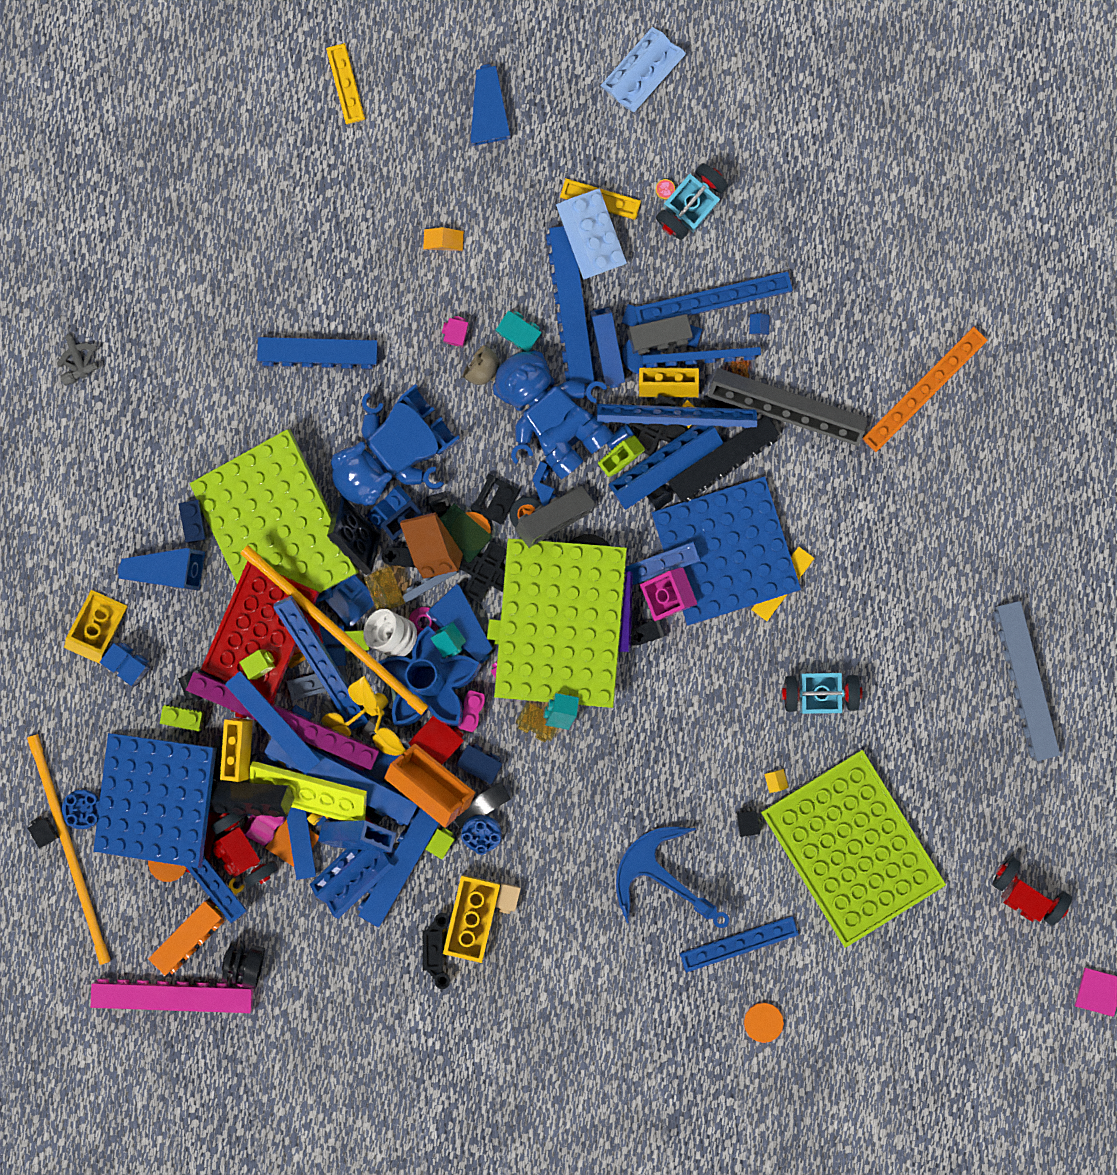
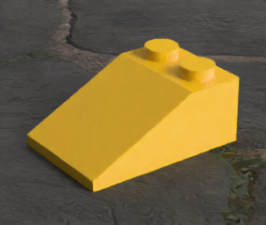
M91 590L65 639L64 648L99 663L111 644L127 609V605Z

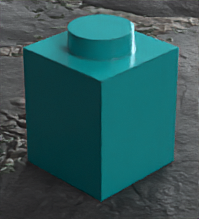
M453 622L438 629L430 638L443 657L450 654L455 656L462 651L461 646L466 642Z

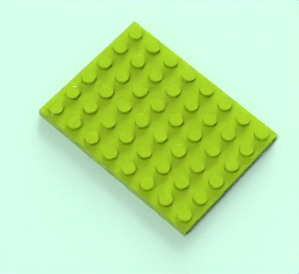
M290 429L279 433L189 483L196 499L200 500L201 510L237 584L248 561L240 554L247 545L254 549L278 573L320 593L359 573L355 564L327 536L332 515Z
M508 538L494 698L548 702L549 699H553L555 693L579 697L578 705L614 708L627 548L541 541L528 548L522 539Z
M862 749L761 811L767 824L844 948L946 886Z

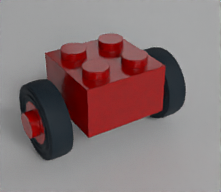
M224 813L219 816L220 820L211 827L215 834H219L222 831H231V833L213 843V851L225 863L223 867L226 873L234 878L253 867L254 869L251 871V874L244 878L248 887L258 882L263 884L271 879L269 875L279 869L276 862L273 860L267 864L259 865L260 859L240 827H235L240 820L246 817V814Z
M1011 856L1004 864L999 866L992 883L1000 891L1005 889L1001 895L1005 899L1003 903L1015 911L1020 909V915L1031 922H1034V920L1041 922L1044 917L1045 922L1054 926L1068 913L1072 896L1062 891L1054 900H1049L1020 879H1017L1018 876L1016 874L1021 862Z

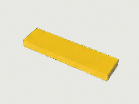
M345 43L326 48L346 125L365 120Z
M565 178L560 198L568 200L600 188ZM600 189L609 213L636 220L641 200Z
M800 547L791 556L798 580L815 559ZM787 595L755 604L751 610L767 622Z

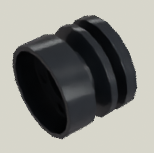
M232 940L223 959L222 982H228L230 974H233L232 984H236L239 976H242L243 986L256 989L263 965L265 948L252 945L249 952L245 953V943H241L239 950L236 951L237 941Z

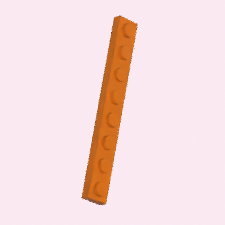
M972 327L862 440L876 453L988 340L975 327Z

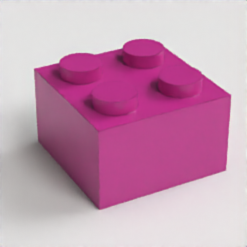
M683 567L668 571L640 584L654 621L668 618L697 605Z

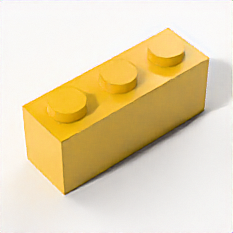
M639 368V397H657L658 394L665 397H698L699 368Z
M243 718L224 719L220 780L235 782L249 780L253 720Z

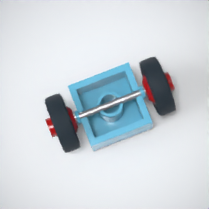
M705 163L700 164L696 169V173L703 183L689 174L664 203L663 208L667 211L661 210L656 216V220L662 226V229L668 235H673L679 240H683L687 236L688 230L686 227L694 233L719 203L720 199L709 188L720 194L728 188V183L722 177V174L716 168H712Z
M842 673L800 674V692L796 676H785L781 696L787 712L797 711L800 696V713L802 714L842 713V697H845L848 711L859 710L860 699H862V687H860L858 675H847L846 686L842 689Z

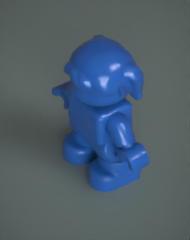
M534 350L532 352L513 354L498 368L495 382L492 386L493 394L505 403L512 405L517 411H522L524 406L529 405L515 425V439L518 445L512 449L511 458L515 464H518L519 460L516 458V452L519 449H525L528 452V456H533L528 443L531 442L534 431L544 456H546L547 464L562 480L584 461L572 449V446L579 440L593 454L614 436L612 431L603 422H597V416L589 413L572 401V399H582L584 396H587L591 402L596 403V398H593L591 395V389L595 386H600L602 390H606L607 387L599 381L591 382L588 386H585L584 383L570 380L563 382L559 386H553L555 380L550 375L543 353ZM548 386H553L548 391L546 390Z
M416 384L401 395L381 426L379 425V416L377 414L383 410L384 403H379L377 408H369L367 402L371 399L370 392L366 393L362 399V406L367 415H364L361 432L371 452L368 453L364 450L366 445L361 441L357 445L343 449L333 455L330 463L333 468L332 478L336 489L346 500L355 504H363L364 506L374 505L392 478H397L405 485H421L424 482L431 490L441 489L444 486V482L440 481L437 484H433L429 481V476L432 473H436V467H431L426 472H423L422 469L414 468L413 466L435 457L436 454H443L446 450L456 445L460 441V437L453 435L443 422L442 417L431 424L429 428L423 419L434 412L435 409L424 400Z

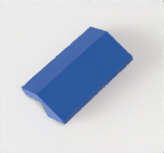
M346 849L309 885L316 898L325 902L333 917L339 919L394 865L387 852Z

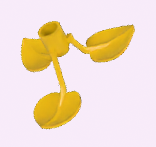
M362 676L349 686L348 693L351 699L356 704L363 705L364 709L348 722H344L342 716L337 713H328L322 718V724L350 736L351 731L347 726L365 712L371 716L379 715L374 729L376 734L373 736L375 745L388 755H402L406 749L397 735L390 729H379L382 716L385 714L383 709L388 704V699L381 693L374 694L366 677Z

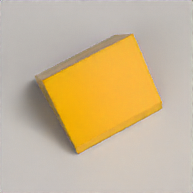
M784 769L764 774L769 793L789 788Z

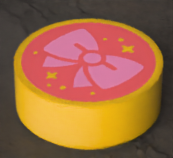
M668 179L660 180L655 188L656 195L663 200H667L675 191L674 183Z

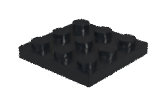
M340 496L335 502L327 536L359 570L367 575L373 570L380 534L343 496Z

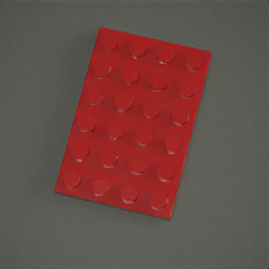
M249 561L245 565L201 670L226 682L239 671L247 677L240 661L258 650H266L273 656L275 668L256 680H248L268 702H272L297 644L273 608L274 603L289 596ZM280 574L312 604H315L320 592ZM299 606L304 616L308 620L310 614H308L301 606Z

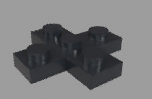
M658 394L652 406L675 407L677 402ZM629 423V425L640 429L637 439L645 448L643 453L649 456L652 455L659 439L670 443L686 430V428L678 424Z
M490 541L482 558L463 549L459 569L471 575L463 593L481 602L489 585L503 592L505 571L499 567L507 553V549Z

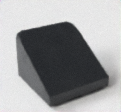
M663 485L647 495L656 511L673 500Z
M446 491L427 497L432 513L436 512L438 517L453 514Z

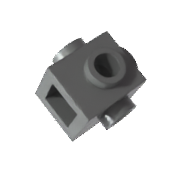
M379 715L373 716L361 732L373 744H375L373 736L376 734L374 729ZM383 715L379 729L387 728L394 731L396 726Z

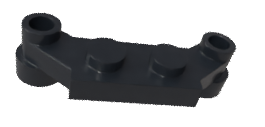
M438 913L429 928L422 930L423 971H427L432 976L436 987L439 989L448 988L451 982L450 976L443 970V929L447 928L450 924V917L446 913ZM444 917L446 922L440 923L439 918ZM445 977L447 981L445 983H441L439 981V978Z

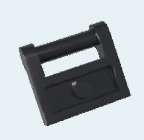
M488 473L485 478L487 480L470 509L502 525L519 489ZM493 484H496L499 487L487 510L481 508Z

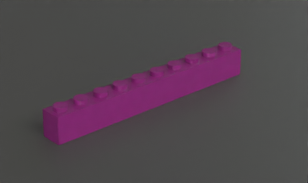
M197 670L193 672L186 691L256 720L226 687L225 682ZM269 702L303 741L367 769H372L380 749Z

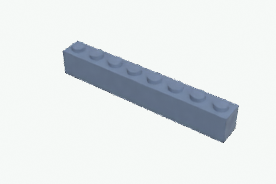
M1021 601L996 606L993 617L995 623H999L1000 626L998 631L999 640L1004 642L1005 645L1003 656L1006 662L1009 661L1010 681L1014 680L1015 688H1013V695L1015 700H1019V717L1024 719L1025 727L1022 729L1025 739H1029L1030 746L1027 747L1029 756L1034 758V761L1060 756Z

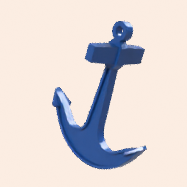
M663 827L655 829L638 838L625 852L617 871L616 893L626 923H629L631 884L640 876H648L691 902L694 910L707 920L713 919L716 927L726 928L729 925L730 918L726 913L718 912L717 906L710 903L706 898L696 897L666 871L656 859V850L662 842L696 831V828ZM720 917L725 918V922L723 924H720L718 922V919Z

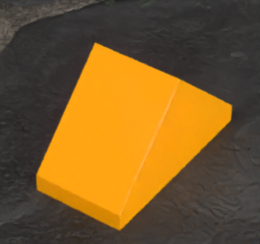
M444 227L424 229L423 250L463 251L464 231Z

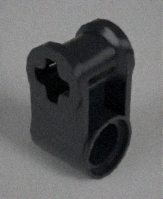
M389 547L382 552V560L387 565L416 568L408 547ZM389 551H393V554L396 555L392 562H388V558H385V554H388Z
M653 619L631 630V644L638 646L667 636L662 620L654 621ZM635 631H637L638 634H642L640 642L632 639V637L635 635Z

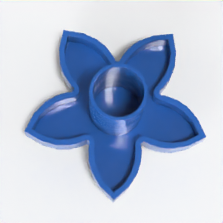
M427 626L419 633L412 650V659L403 656H392L378 663L413 694H416L428 705L427 709L438 720L448 725L461 727L463 708L454 690L469 684L477 676L482 665L474 659L462 655L443 657L430 639L436 632ZM398 694L392 707L393 724L399 727L417 722L423 717L427 709L420 715Z

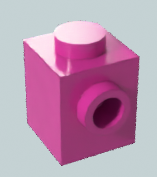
M454 316V319L449 318L448 323L444 322L442 334H445L444 343L463 348L469 323L465 322V318Z

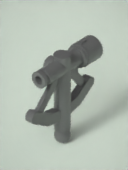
M71 334L65 336L69 349L62 354L57 362V365L60 367L65 365L71 368V371L60 375L65 386L75 383L79 377L81 379L86 378L88 373L99 369L96 362L88 364L93 351H97L98 347L85 343L76 345ZM89 350L83 363L79 351ZM71 355L76 367L66 362Z

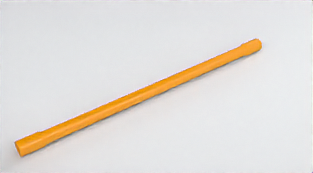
M247 545L240 554L246 560L256 566L288 596H292L299 606L404 698L414 710L421 715L428 708L424 701L406 688L265 562L254 549Z
M39 735L27 737L93 939L99 965L111 962L48 770Z

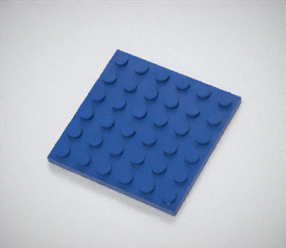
M765 476L692 499L687 503L683 502L652 512L664 552L695 542L702 560L683 567L697 601V605L683 611L687 626L801 590Z
M108 733L99 801L100 811L96 825L93 852L202 868L217 748Z

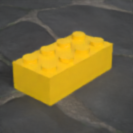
M464 874L461 875L443 954L482 963L500 883Z

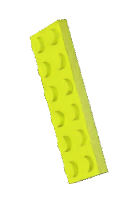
M255 761L250 765V783L288 785L295 797L291 806L293 808L342 821H365L367 791Z

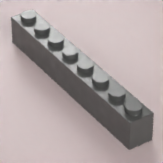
M719 368L716 369L710 385L708 397L744 409H757L759 414L859 446L865 433L867 417Z

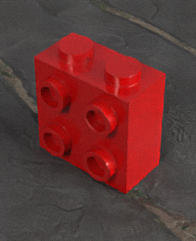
M432 716L408 744L410 746L413 744L418 745L438 763L443 765L464 742L462 738L464 734L458 728L452 729L448 724Z

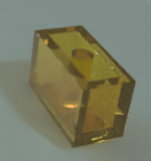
M391 567L376 571L364 578L376 610L388 609L391 611L405 604Z
M526 702L516 721L519 724L517 728L526 733L529 730L536 733L535 738L544 743L547 740L551 741L558 728L546 726V718H543L544 710Z

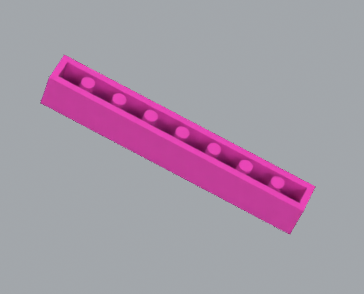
M98 978L97 982L91 984L90 1008L251 1013L253 1007V988L245 987L242 983H237L236 987L229 986V983L224 982L217 983V986H209V982H197V985H189L188 981H177V985L169 984V981L158 980L157 984H149V980H137V983H129V979H117V982H109L107 978Z

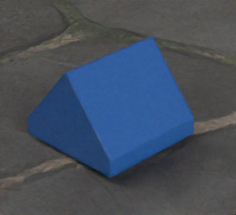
M762 313L750 314L749 334L769 335L770 315Z

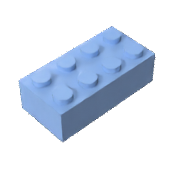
M600 189L556 204L583 280L627 264Z

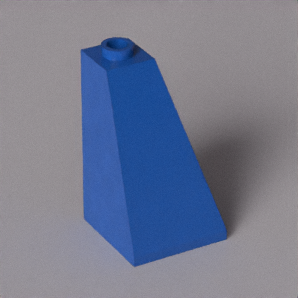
M184 548L121 559V563L118 566V579L199 591L205 552Z

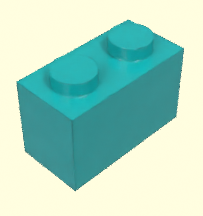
M508 310L495 329V332L524 352H530L541 336L540 327L533 322L528 324L522 320L524 316L514 310L512 313Z
M555 693L553 699H549L548 706H545L543 718H546L545 725L569 730L577 716L579 697Z

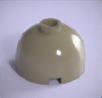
M483 345L476 351L473 356L475 358L469 367H465L462 374L463 378L474 385H484L490 380L492 382L495 381L499 367V358L496 353L486 345Z

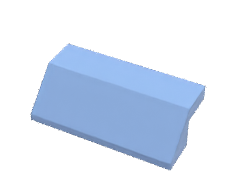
M651 27L600 86L621 105L634 113L686 53L682 48L671 43L663 32Z

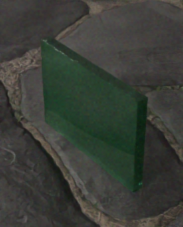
M453 504L440 518L463 553L462 557L468 563L492 539V535L461 510L457 504Z

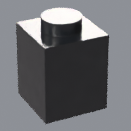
M751 807L739 808L740 812H736L739 836L745 837L760 834L757 810H752Z
M40 816L30 822L32 826L27 828L39 849L60 838L48 817L42 819Z

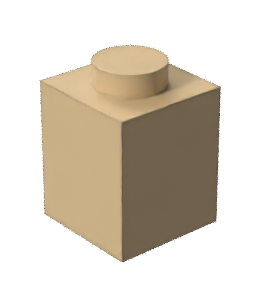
M501 883L496 903L499 912L510 914L511 911L515 912L521 887Z

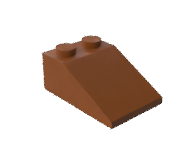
M436 512L400 522L414 565L424 579L459 570L463 553Z

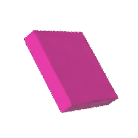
M1084 967L1074 1006L1114 1017L1117 1007V976Z

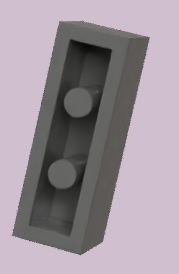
M687 314L629 327L627 331L632 352L639 355L648 354L652 349L663 351L669 349V346L677 344V347L689 344L688 341H691L693 337Z

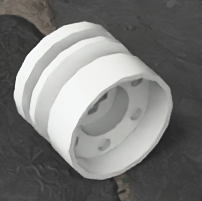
M388 609L375 611L368 618L363 631L366 644L389 657H405L411 652L417 639V629L414 623Z

